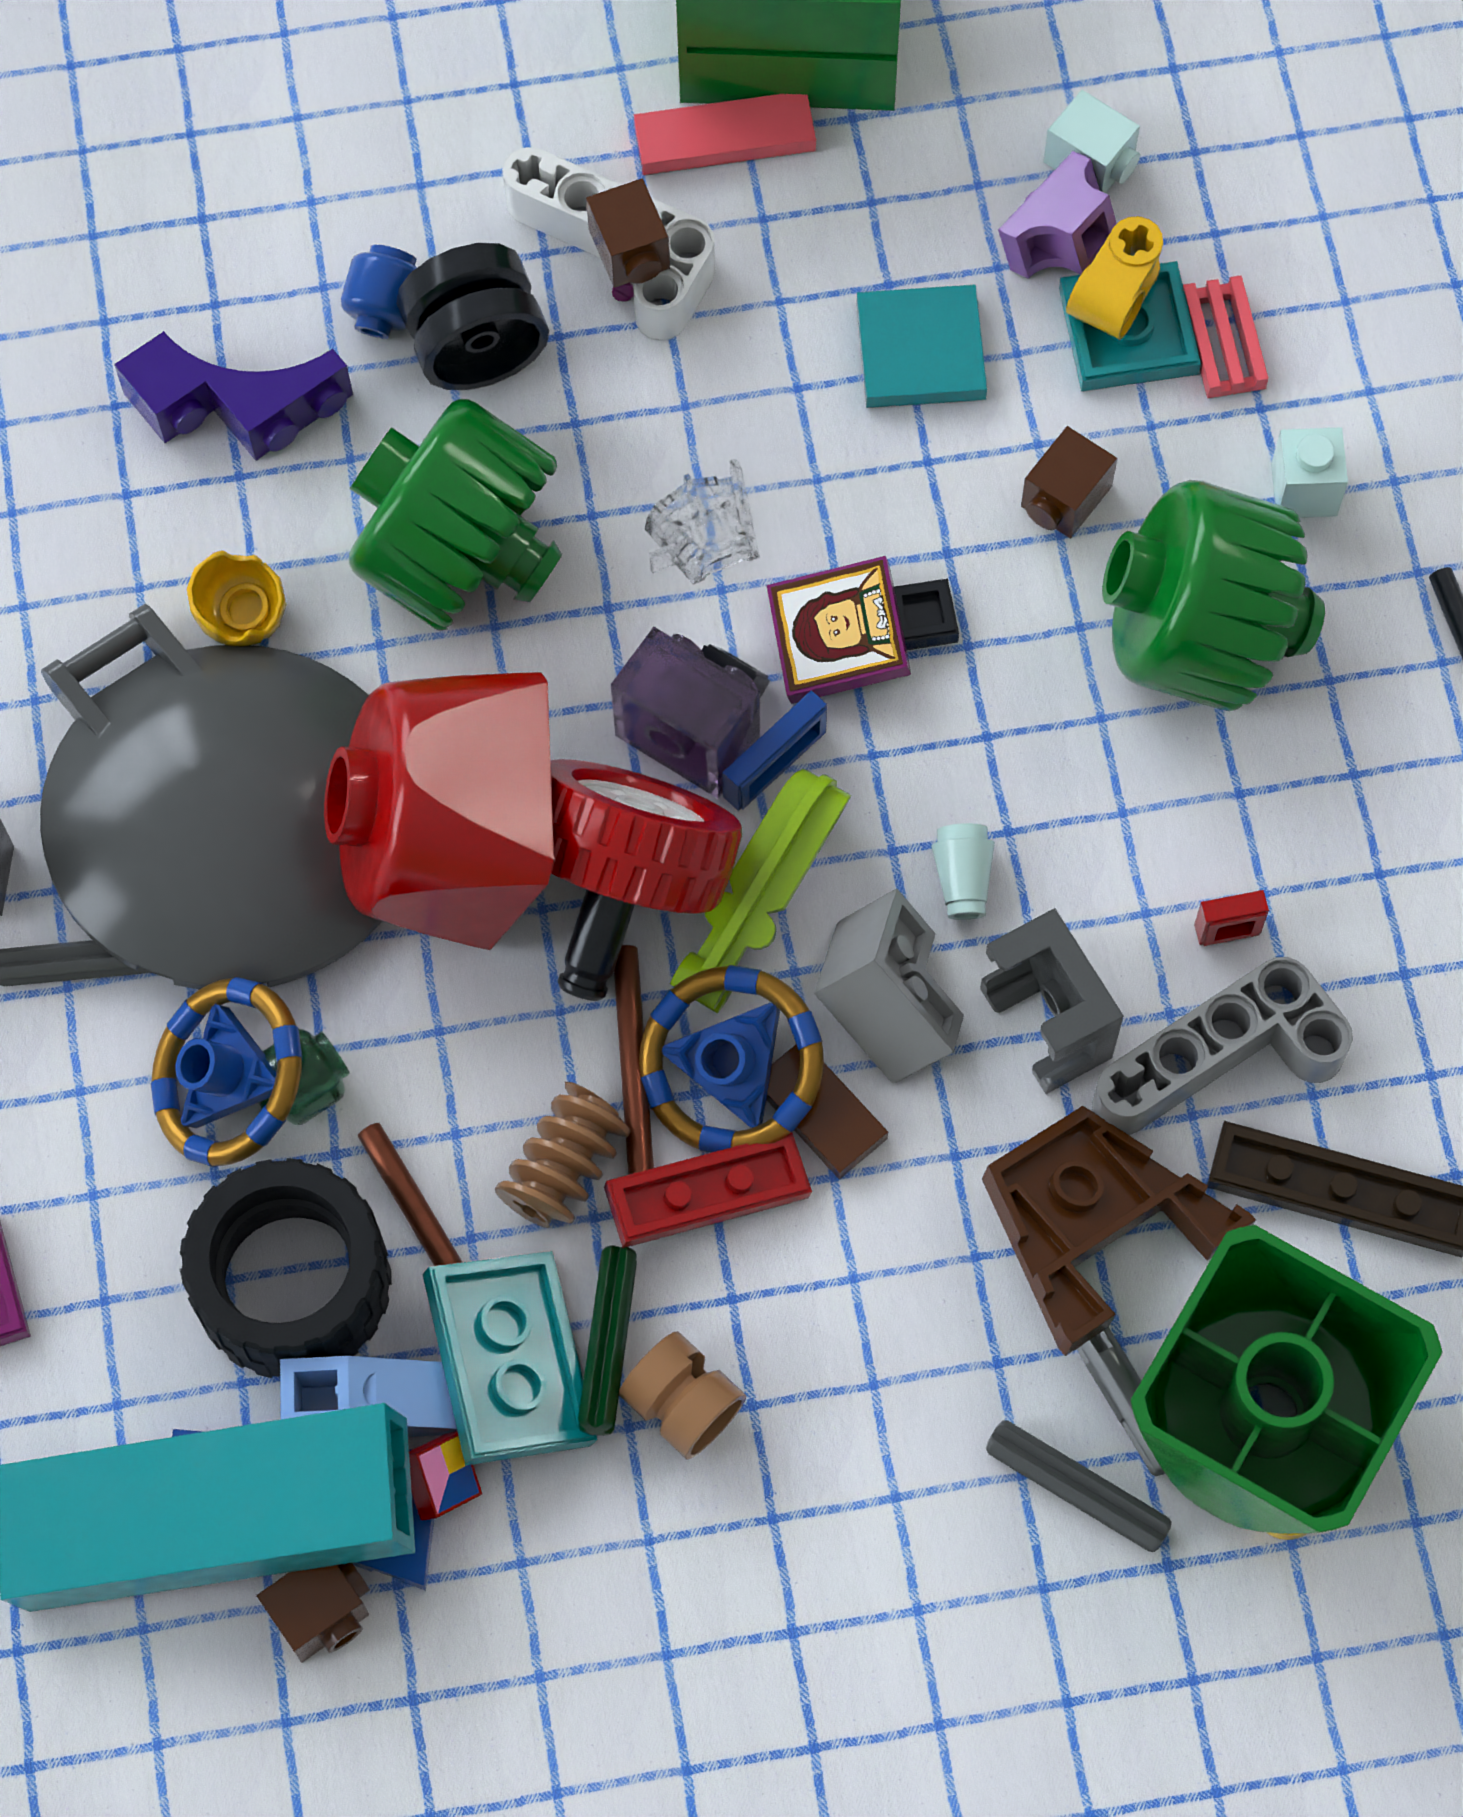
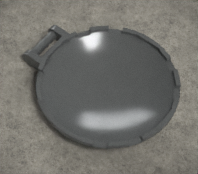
M146 603L129 613L130 621L69 660L62 663L57 659L41 669L45 682L75 720L58 745L43 787L40 808V833L44 857L51 880L62 903L81 929L108 954L134 970H138L140 967L148 972L172 979L174 985L200 990L210 983L219 980L240 977L261 983L267 982V987H273L303 978L332 964L363 942L381 924L382 921L361 914L349 900L342 878L339 845L328 841L325 831L324 802L330 764L338 748L341 746L349 747L357 717L369 696L354 682L315 660L275 648L253 645H213L186 650L154 610ZM143 641L156 655L92 697L79 684V682Z

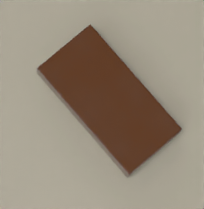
M797 1044L771 1066L766 1100L776 1111L794 1090L798 1079L800 1051ZM824 1063L822 1080L812 1105L813 1107L794 1131L834 1175L841 1179L888 1139V1131Z

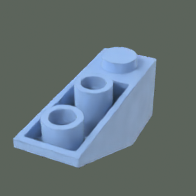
M359 1356L280 1359L281 1419L386 1403L407 1418L408 1437L436 1436L457 1431L442 1362Z

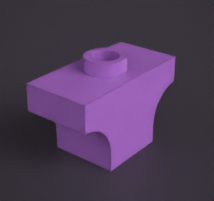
M1072 151L1049 177L1026 197L1024 203L998 231L1010 270L1029 279L1036 272L1050 267L1067 268L1081 275L1084 269L1092 263L1112 228L1117 223L1109 195L1099 190L1091 159Z

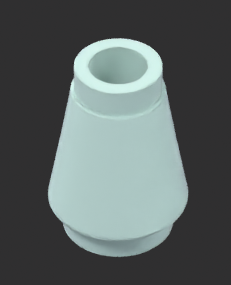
M965 823L947 825L937 829V842L932 844L931 847L949 919L970 920L986 916L985 904L988 897L995 842L988 839V829L985 825Z

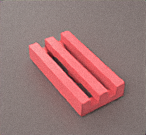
M1242 275L1230 277L1229 283L1219 284L1218 279L1206 281V286L1196 288L1195 283L1183 284L1200 357V372L1207 398L1266 389L1269 378ZM1230 299L1250 377H1243L1224 300ZM1210 303L1229 380L1220 381L1201 304Z

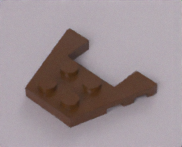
M1081 1106L989 1164L982 1177L984 1186L1057 1347L1064 1356H1067L1107 1329L1116 1315L1076 1270L1075 1267L1159 1211L1164 1212L1207 1261L1213 1257L1227 1231L1251 1226L1256 1221L1250 1212L1236 1204L1232 1211L1207 1195L1205 1191L1208 1186L1189 1173L1179 1177L1151 1159L1153 1150L1084 1106Z

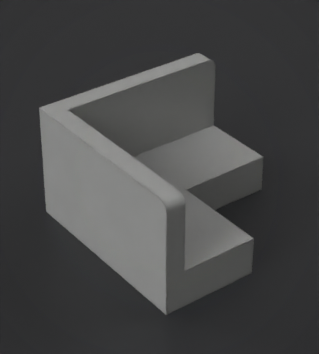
M897 888L838 922L814 991L816 997L893 1083H897L953 1053L964 1014L925 970L935 938V932Z

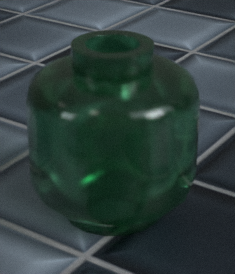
M299 1029L303 1056L301 1078L294 1104L286 1118L288 1122L294 1125L305 1124L341 1100L345 1093V1085L342 1079L348 1076L350 1072L322 1031L313 1036L310 1032ZM272 1044L263 1050V1053L272 1069L277 1073L275 1047ZM269 1098L258 1102L261 1108L267 1104Z

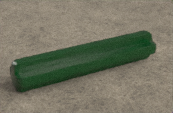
M610 1245L601 1252L578 1416L580 1431L589 1435L608 1436L615 1429L637 1266V1254L635 1250L629 1247L623 1248Z

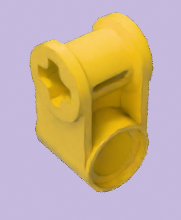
M1140 216L1127 217L1119 221L1112 228L1092 263L1084 269L1077 280L1067 302L1066 313L1119 340L1122 339L1136 319L1145 297L1156 282L1160 272L1159 257L1163 248V235L1158 225L1150 219Z

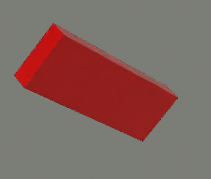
M793 1132L775 1143H755L752 1145L746 1143L607 1180L604 1185L623 1248L808 1199L812 1193Z

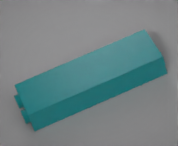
M386 1403L0 1465L1 1600L28 1612L415 1553L407 1418Z

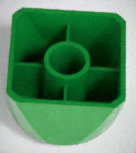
M1251 1225L1226 1232L1130 1401L1138 1428L1158 1464L1176 1488L1194 1504L1219 1519L1243 1529L1281 1534L1320 1533L1336 1530L1350 1524L1443 1352L1434 1324L1264 1229ZM1264 1384L1281 1388L1291 1397L1295 1404L1296 1416L1279 1417L1266 1412L1253 1400L1248 1389Z

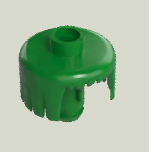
M459 399L452 402L443 411L420 446L391 427L350 487V490L377 507L349 553V565L352 571L363 581L439 631L448 630L447 627L453 624L452 618L444 611L452 614L460 613L465 607V602L461 596L446 583L470 593L476 591L481 580L496 590L504 583L517 592L513 600L531 602L559 562L562 553L554 540L547 546L534 537L539 528L520 515L533 504L536 498L534 492L541 491L546 484L547 478L545 474L552 476L556 472L557 461L555 457L488 410L469 399Z
M1198 480L1178 483L1164 493L1147 514L1138 533L1126 531L1120 536L1110 554L1104 573L1102 585L1103 600L1106 604L1114 606L1112 621L1113 652L1116 664L1126 679L1142 687L1224 711H1234L1241 708L1242 704H1250L1256 699L1257 694L1246 688H1262L1273 677V673L1269 669L1249 659L1279 662L1284 656L1293 657L1310 652L1316 644L1323 627L1325 604L1311 588L1305 587L1306 579L1301 572L1280 562L1287 561L1301 565L1307 563L1308 555L1306 548L1291 537H1305L1304 530L1298 523L1301 522L1298 514L1292 509Z

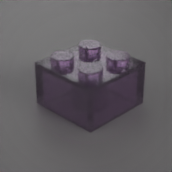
M653 626L611 683L615 736L717 799L723 794L722 772L760 738V690L756 688L754 681L736 667L727 665L725 668H722L704 657L702 650L693 641L683 635L673 634L669 636Z

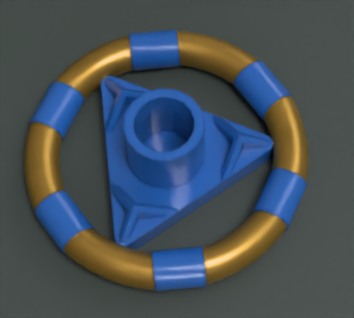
M734 965L710 968L687 977L670 989L650 1014L640 1045L639 1067L641 1080L650 1108L661 1123L681 1141L700 1151L712 1153L746 1143L749 1145L755 1143H775L793 1132L813 1107L812 1105L818 1094L823 1075V1041L812 1011L809 1010L801 997L780 979L761 969ZM726 990L760 995L771 1002L665 1045L669 1030L672 1029L692 1002L706 994ZM781 1010L788 1019L789 1026L800 1051V1068L794 1090L772 1118L763 1123ZM663 1055L752 1128L736 1131L703 1126L687 1116L675 1103L663 1070Z
M240 977L223 979L210 983L186 999L168 1021L155 1053L150 1085L154 1114L157 1117L161 1130L170 1144L185 1156L186 1159L211 1167L230 1165L243 1161L254 1155L264 1146H267L286 1122L298 1092L303 1056L299 1029L289 1008L279 995L261 982ZM233 1002L257 1008L266 1017L273 1030L277 1070L231 1009L222 1006V1004ZM210 1011L203 1038L189 1040L184 1045L185 1041ZM176 1076L179 1083L186 1089H189L182 1116L180 1114ZM269 1098L267 1104L247 1127L246 1131L233 1139L220 1142L195 1135L188 1128H199Z

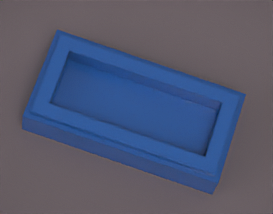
M812 690L807 693L722 772L723 798L738 811L747 807L826 733L827 704Z

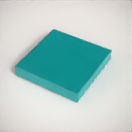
M1177 261L1160 263V272L1156 282L1145 297L1132 326L1120 340L1066 313L1067 302L1080 275L1060 278L1059 292L1081 392L1199 375L1201 362Z
M976 284L857 292L856 306L866 408L986 400L987 384Z

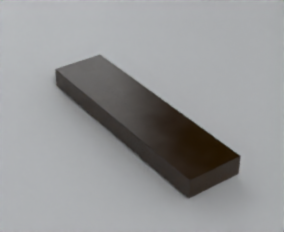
M1228 1121L1223 1122L1207 1182L1208 1188L1457 1257H1463L1462 1185Z

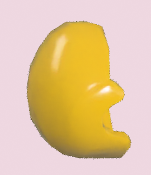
M224 550L214 552L194 567L186 589L191 614L199 627L215 641L228 646L255 645L261 643L263 639L269 638L280 627L287 606L281 578L266 563H263L262 559L257 555H231Z

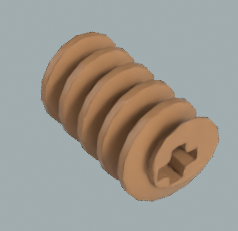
M565 1081V1089L569 1095L560 1094L552 1100L551 1110L555 1117L544 1116L537 1123V1131L541 1138L531 1137L523 1144V1153L528 1160L516 1159L510 1164L509 1174L514 1182L502 1181L495 1187V1193L508 1207L526 1220L545 1228L550 1227L549 1223L552 1219L566 1223L574 1221V1214L563 1202L566 1197L586 1202L589 1198L588 1193L577 1180L580 1175L594 1180H600L603 1176L602 1171L591 1160L594 1154L614 1159L616 1156L615 1148L605 1138L608 1132L621 1137H628L631 1133L630 1128L609 1103L592 1091L573 1082Z

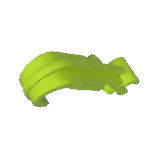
M801 769L794 773L785 783L732 871L729 880L733 894L724 892L719 905L712 911L705 913L708 923L713 928L697 954L690 952L683 959L673 975L670 985L675 987L687 977L710 968L729 965L737 966L747 948L762 950L770 946L776 936V925L768 914L786 909L852 796L838 788L835 779L825 774L819 777L808 770ZM715 991L695 1001L719 1013L732 991Z

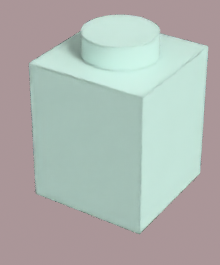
M1081 90L1047 130L1043 162L1056 169L1072 151L1086 156L1092 161L1099 190L1106 193L1115 181L1123 184L1136 168L1140 159V153L1136 151L1140 125L1084 90Z
M1342 427L1280 430L1271 463L1275 504L1294 510L1299 518L1338 516L1348 484Z

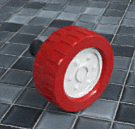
M556 759L551 760L554 849L551 874L586 889L565 956L566 968L564 973H560L558 984L563 991L585 1000L599 1001L606 997L608 991L606 982L613 975L634 906L638 905L661 911L689 914L706 913L715 909L722 900L733 871L742 838V825L733 814L716 803L662 780L594 762Z

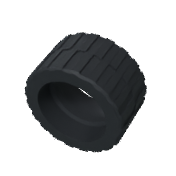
M287 1158L286 1161H272L269 1159L256 1162V1165L243 1170L239 1168L227 1175L228 1178L218 1186H213L203 1196L204 1200L197 1210H193L187 1222L188 1229L185 1238H182L180 1255L182 1257L180 1274L182 1284L189 1295L187 1299L208 1337L217 1349H222L230 1361L241 1368L247 1367L254 1370L257 1375L272 1378V1376L280 1377V1359L355 1356L358 1354V1349L367 1340L370 1341L378 1330V1323L382 1314H386L390 1300L388 1290L389 1285H392L391 1268L387 1259L388 1253L374 1213L366 1199L363 1200L359 1196L356 1187L345 1177L342 1179L335 1175L332 1169L318 1163L312 1165L304 1163L302 1159ZM288 1218L312 1219L335 1229L347 1247L349 1269L342 1286L324 1307L299 1320L269 1323L245 1316L232 1303L225 1283L227 1269L235 1251L253 1232L269 1223Z

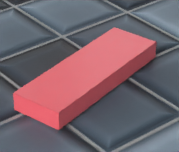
M776 94L634 114V127L643 175L816 151V136L808 95Z

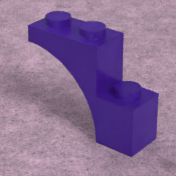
M163 331L114 364L124 395L164 443H167L179 434H188L194 431L204 422L207 415L215 411L255 461L270 451L276 452L287 447L296 438L299 431L318 418H328L334 415L344 406L347 399L353 395L348 367L334 349L315 359L290 368L259 372L240 371L220 367L195 357L176 344Z

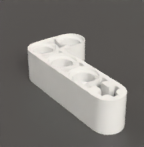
M527 147L512 152L505 159L502 167L506 205L510 215L520 223L601 258L588 229L587 211L579 212L574 209L586 206V197L621 186L622 184L542 149ZM652 198L669 237L670 269L660 272L655 278L647 282L633 283L635 320L640 332L648 338L668 340L679 335L684 330L713 281L715 275L714 234L709 225L701 219ZM688 252L698 254L694 258H682L678 255ZM655 299H667L672 301L666 305H655L650 303Z

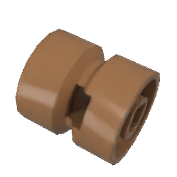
M676 1331L663 1338L639 1361L623 1382L619 1390V1396L645 1421L654 1418L661 1420L660 1435L688 1460L703 1451L727 1427L743 1406L746 1394L720 1370L706 1372L704 1370L705 1356L679 1331Z

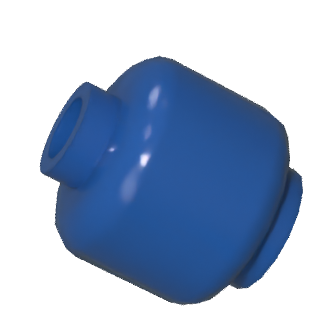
M371 245L369 252L359 253L353 257L341 296V307L350 317L356 319L354 328L357 331L372 337L388 339L391 330L399 331L406 329L397 306L399 287L407 276L417 268L415 266L416 258L413 255L390 246Z

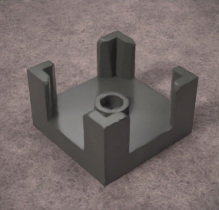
M1056 908L987 944L986 955L991 962H996L999 969L982 978L980 989L992 1009L998 1013L1003 1012L1030 996L1041 992L1048 1008L1055 1016L1044 1022L1040 1029L1041 1036L1048 1045L1049 1056L1032 1066V1073L1045 1094L1112 1059L1124 1015Z

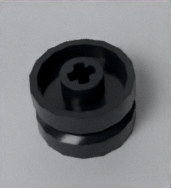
M474 243L452 248L425 261L413 270L399 287L397 306L406 329L415 340L414 350L423 374L430 384L445 390H471L492 385L517 374L535 361L547 346L550 331L538 302L531 294L532 285L516 250L500 243Z

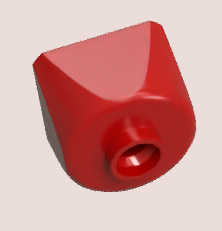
M541 672L460 675L395 681L381 684L367 697L357 717L349 747L341 746L336 750L332 758L327 776L324 802L327 838L332 844L339 845L344 887L349 900L361 914L429 936L491 950L546 888L551 875L554 849L548 682Z

